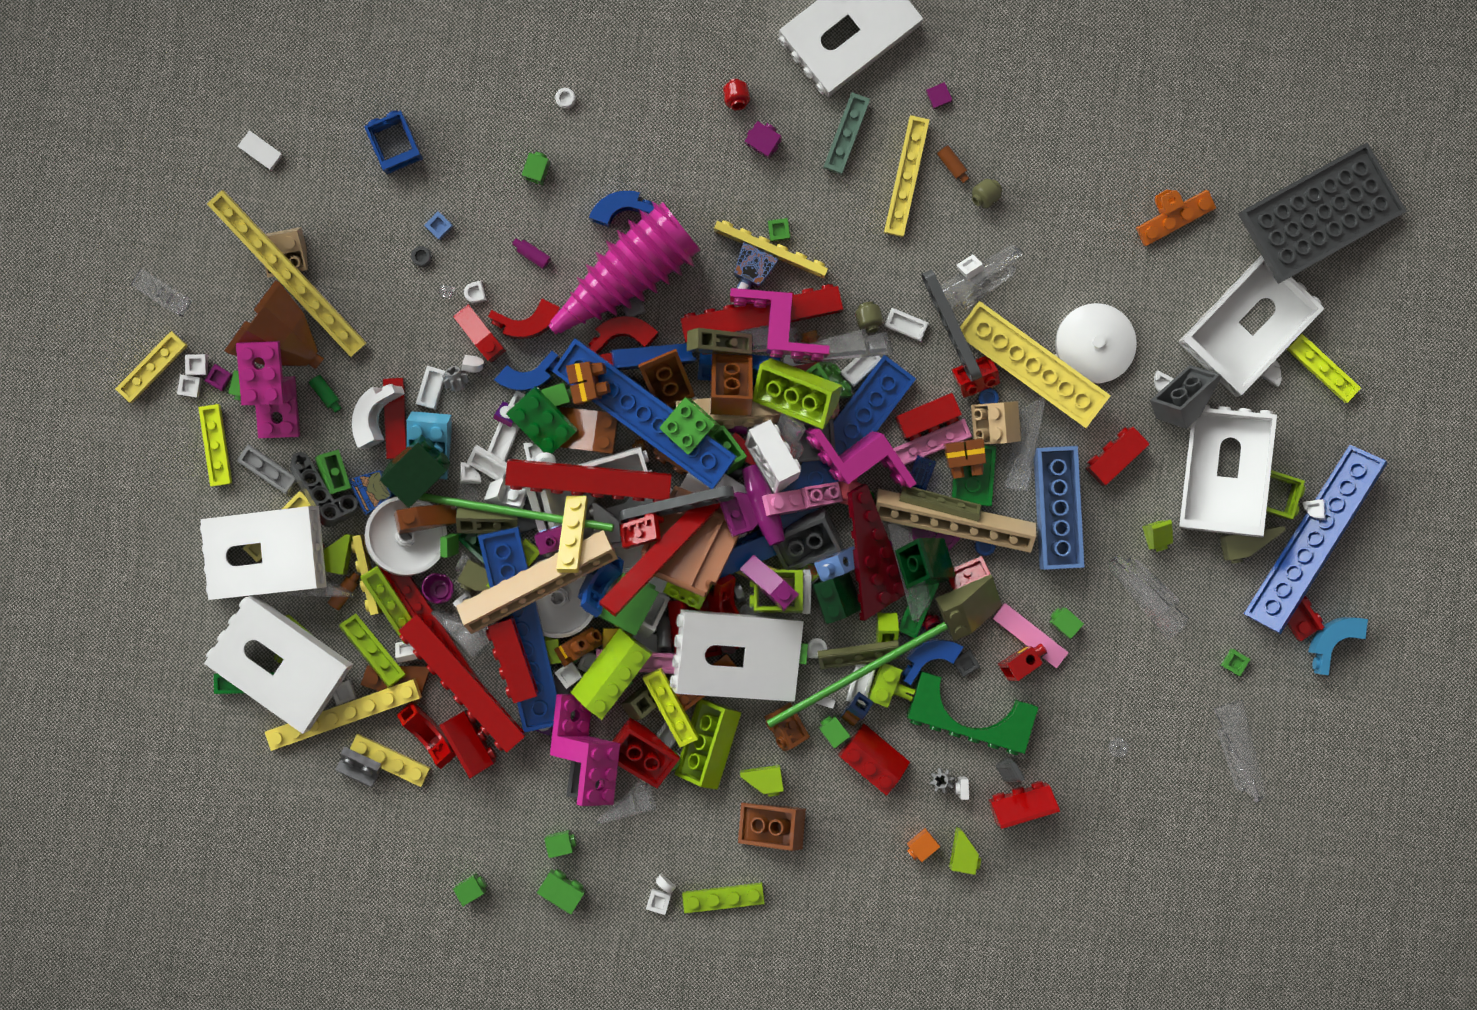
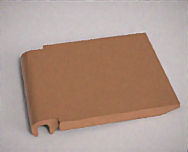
M675 486L670 493V498L693 492ZM721 507L654 577L704 598L706 597L711 585L716 586L740 535L731 536ZM686 511L661 516L664 518V523L659 524L660 536L662 537ZM657 541L644 544L641 550L642 557Z

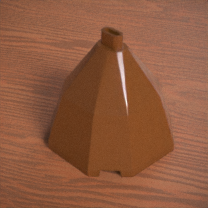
M277 280L274 281L254 308L257 315L252 322L245 321L224 350L228 354L237 356L236 343L280 341L282 366L310 365L316 369L324 359L317 354L318 350L303 311ZM257 357L255 359L256 363L265 365L262 358Z

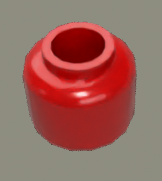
M732 79L723 87L725 104L732 110H742L750 102L749 87L746 82Z

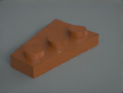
M367 665L360 685L377 691L387 689L388 687L373 668ZM399 666L405 673V677L393 686L416 678L422 696L430 673L427 667ZM420 699L414 700L412 702L415 704H419Z

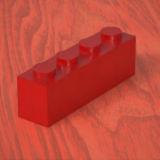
M514 616L500 619L488 625V629H486L487 638L493 642V655L495 660L500 662L501 668H499V673L502 680H506L507 687L505 689L508 698H512L514 704L536 697L539 691Z

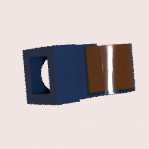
M858 692L846 706L840 718L855 726L858 721L866 716L874 702ZM857 700L863 701L866 705L860 704Z

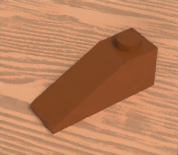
M442 504L396 510L394 517L398 535L456 524L457 513L455 506Z

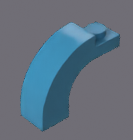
M1342 617L1323 625L1325 628L1316 632L1308 651L1316 653L1312 663L1314 673L1329 675L1331 653L1339 641L1345 638L1366 639L1368 619Z

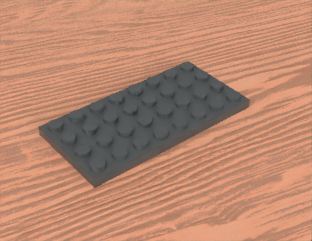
M1366 142L1244 209L1238 215L1279 284L1402 215L1407 210L1369 144Z

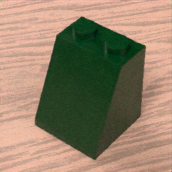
M421 435L388 463L380 481L410 508L448 470L450 462L444 453H440L434 447L430 439Z
M918 538L895 550L907 589L943 583L956 577L944 538Z
M850 572L826 581L811 584L824 623L829 624L844 619L861 610V604L858 602V596Z

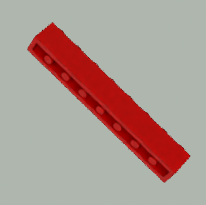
M833 284L823 285L820 290L815 291L813 288L804 289L801 294L794 295V292H789L792 293L790 323L843 311L839 287H833ZM746 303V306L738 307L731 304L724 306V310L716 311L715 308L704 310V314L696 315L695 312L685 314L684 318H680L685 343H687V331L696 328L738 333L768 328L770 305H766V308H756L754 304Z
M508 459L505 485L510 486V489L522 490V487H529L530 491L534 492L551 489V493L563 494V491H571V495L583 496L584 493H592V497L603 498L605 494L612 495L613 499H624V496L632 497L634 501H645V498L653 499V502L670 498L672 474Z
M420 613L416 614L398 630L401 633L399 636L401 640L414 648L413 653L418 659L425 660L428 664L426 666L433 675L437 674L440 677L441 685L446 690L450 689L455 694L453 698L459 705L462 706L464 704L468 709L467 714L474 721H479L482 725L480 727L487 736L491 735L495 739L494 744L500 751L504 750L507 753L527 735Z

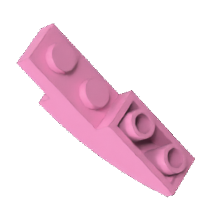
M838 482L762 496L766 516L790 514L843 501Z

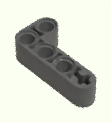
M303 452L295 453L291 458V473L311 506H319L320 523L326 527H331L354 516L358 504L357 499L352 495H344L334 500L308 455ZM310 478L313 479L315 482L313 484H308L305 482V479ZM321 495L324 497V500L318 501L315 499V496ZM343 504H350L352 509H345ZM331 512L334 514V517L328 518L324 514Z

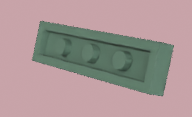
M851 92L823 166L824 169L842 175L870 102L869 98Z

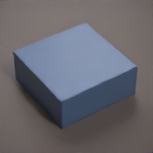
M438 211L424 225L439 240L453 227Z

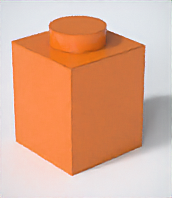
M926 828L907 843L910 848L907 850L914 860L918 858L921 862L940 848Z

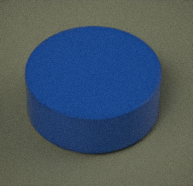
M991 388L981 391L978 396L979 404L998 403V393Z
M975 542V550L982 556L991 555L996 547L993 544Z

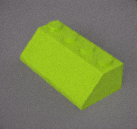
M769 358L759 365L753 401L824 429L838 405L842 385Z
M619 628L571 693L586 709L602 720L650 658L652 651L626 631Z
M705 699L699 700L696 703L691 723L699 737L698 740L683 746L680 764L674 775L697 786L718 790L742 712Z

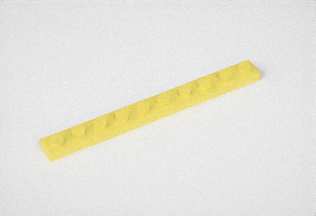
M221 190L207 203L217 216L350 357L366 344L364 339L224 190Z

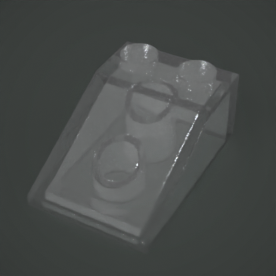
M442 609L431 612L473 658L480 655L493 643L487 638V626L471 634L464 627L459 615Z

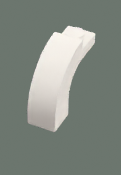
M388 384L382 388L371 387L360 397L352 416V432L358 448L370 449L384 441L379 428V415L386 404L405 394L402 386Z

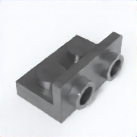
M344 747L340 753L341 760L336 767V771L368 787H373L381 772V763Z

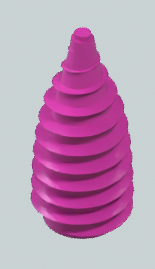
M652 201L654 209L649 214L640 210L641 221L636 224L628 220L630 230L626 234L617 230L619 240L616 244L606 241L608 251L605 255L595 252L598 259L596 265L593 267L585 264L588 274L584 279L577 277L578 287L574 293L570 292V298L550 321L549 327L555 334H561L580 323L586 324V320L594 317L602 320L601 314L607 311L617 315L616 306L621 304L631 309V298L636 297L644 302L643 291L649 289L658 293L656 288L657 282L663 281L670 285L668 275L671 272L682 276L680 268L682 264L687 263L694 267L692 257L701 250L664 202L657 204Z

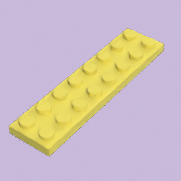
M980 301L960 326L967 343L1084 428L1088 427L1111 396Z

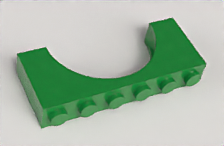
M924 671L919 672L915 685V694L912 695L913 699L910 702L906 715L908 719H911L910 723L922 726V723L930 725L929 729L938 732L945 729L949 731L951 736L960 738L961 735L968 736V740L979 744L981 740L987 742V746L999 750L1001 746L1007 748L1006 752L1018 755L1020 752L1025 754L1039 707L1016 700L1011 711L998 723L984 728L967 727L954 721L946 712L940 696L941 677Z

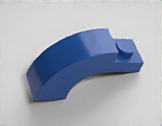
M618 191L601 199L592 209L589 219L591 222L609 228L613 218L623 211L640 213V210L649 214L654 208L651 201L645 199L642 202L640 201L641 195L639 192Z
M551 351L537 368L529 372H518L507 365L494 380L503 387L513 391L527 392L535 386L541 388L553 379L547 372L555 368L560 357Z
M620 557L587 574L581 585L577 597L581 600L580 607L594 617H598L602 613V606L599 601L605 596L611 584L622 574L624 561Z
M931 640L920 644L906 657L913 663L911 666L908 664L903 670L902 675L904 677L902 680L911 685L921 668L933 659H944L953 664L962 651L963 646L948 640Z

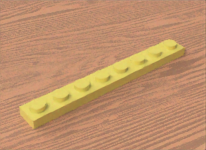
M415 678L322 711L310 731L304 734L291 725L285 724L265 731V735L272 751L420 699L422 696Z

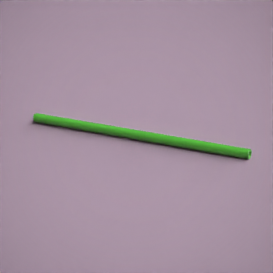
M424 493L418 499L420 501L563 524L562 515ZM585 519L584 528L613 532L614 524Z
M945 622L939 624L767 720L769 727L771 728L944 632L948 629Z

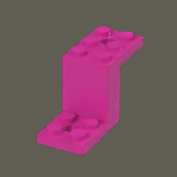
M731 288L730 302H734L735 306H746V303L754 304L756 308H766V305H770L766 351L767 354H770V357L782 358L783 355H791V359L802 360L803 357H811L812 361H823L824 358L828 357L830 346L789 342L792 293Z
M280 341L236 343L241 406L255 405L258 438L299 437L300 426L295 376H283ZM257 357L264 360L265 366L263 369L255 366L254 362ZM274 412L281 413L283 417L281 422L274 421Z
M810 427L805 431L808 436L806 437L807 442L812 448L815 447L819 451L817 456L823 464L826 463L830 467L829 473L834 480L849 484L880 461L884 468L888 467L890 470V477L895 484L899 483L901 486L909 488L916 484V481L882 433L870 432L838 456L820 429Z
M557 694L550 755L581 763L577 805H614L620 743L589 736L591 712L573 694ZM574 711L575 716L571 720V713ZM599 780L600 783L596 789L595 784Z

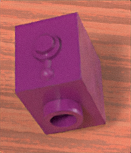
M757 121L754 127L748 131V136L744 142L753 150L770 159L772 154L777 152L782 137L776 133L777 129L768 123L763 125Z
M562 525L541 530L534 535L540 555L559 550Z

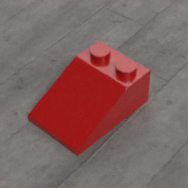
M632 718L627 720L612 740V742L620 743L618 766L657 789L680 760V757L654 733Z

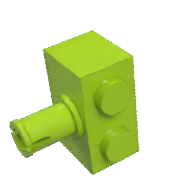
M886 663L879 667L868 698L874 703L888 708L894 695L911 702L913 696L906 694V692L914 695L915 689L899 684L898 680L902 669Z

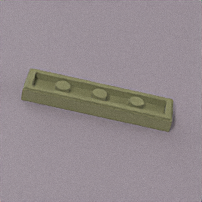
M903 486L899 499L901 502L974 521H979L981 512L980 504L915 487Z
M898 640L817 651L820 669L871 663L898 648L899 645Z

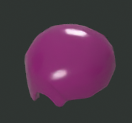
M432 573L424 579L422 593L431 603L444 604L452 598L454 585L446 575Z

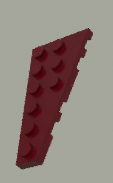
M861 484L848 492L847 496L849 516L852 518L853 523L851 536L855 543L853 556L856 581L859 583L860 594H857L858 602L861 603V613H859L860 620L865 621L909 593V590L906 588L901 569L868 485Z

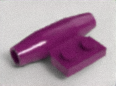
M755 464L742 469L746 493L735 492L734 499L720 503L731 536L735 537L750 532L758 525L770 546L784 542L785 537L780 514L766 516L762 496L772 494L758 465Z

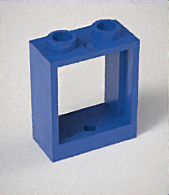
M401 110L391 111L382 119H372L368 122V125L364 126L380 165L386 174L423 159L406 117ZM402 123L413 149L386 160L375 133Z

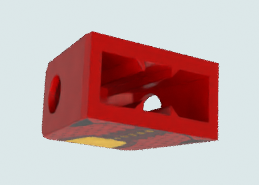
M1041 643L1034 648L1026 646L999 662L998 666L1008 681H1019L1043 664L1040 658L1047 654V650Z

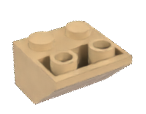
M301 227L265 234L299 271L308 270L307 248ZM265 267L267 277H273L274 275Z
M1018 401L971 405L974 439L982 438L984 439V444L1021 441Z

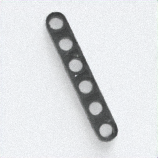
M933 270L922 273L926 289L968 378L972 382L981 378V371Z
M722 486L623 509L619 512L620 522L627 523V520L632 518L640 519L648 513H655L661 517L730 501L735 498L732 486Z

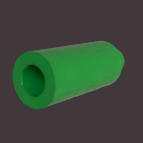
M317 375L309 381V385L328 409L332 408L335 413L342 409L338 404L340 402L339 398L321 375Z

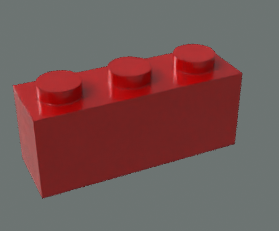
M950 393L900 414L895 419L904 440L909 438L912 441L921 437L920 433L928 430L931 433L940 429L939 425L946 422L947 425L959 421L957 417L962 414L953 393Z
M1134 426L1128 429L1124 427L1117 433L1118 438L1114 442L1109 441L1102 448L1104 451L1099 456L1096 454L1087 462L1089 466L1085 469L1101 486L1107 485L1150 444Z

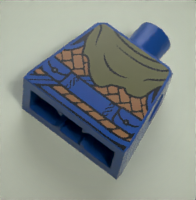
M379 470L349 479V483L365 515H370L382 502L395 497L380 481L383 471Z

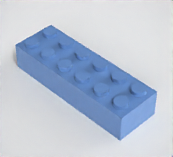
M1078 446L1033 449L1039 567L1042 570L1085 568Z

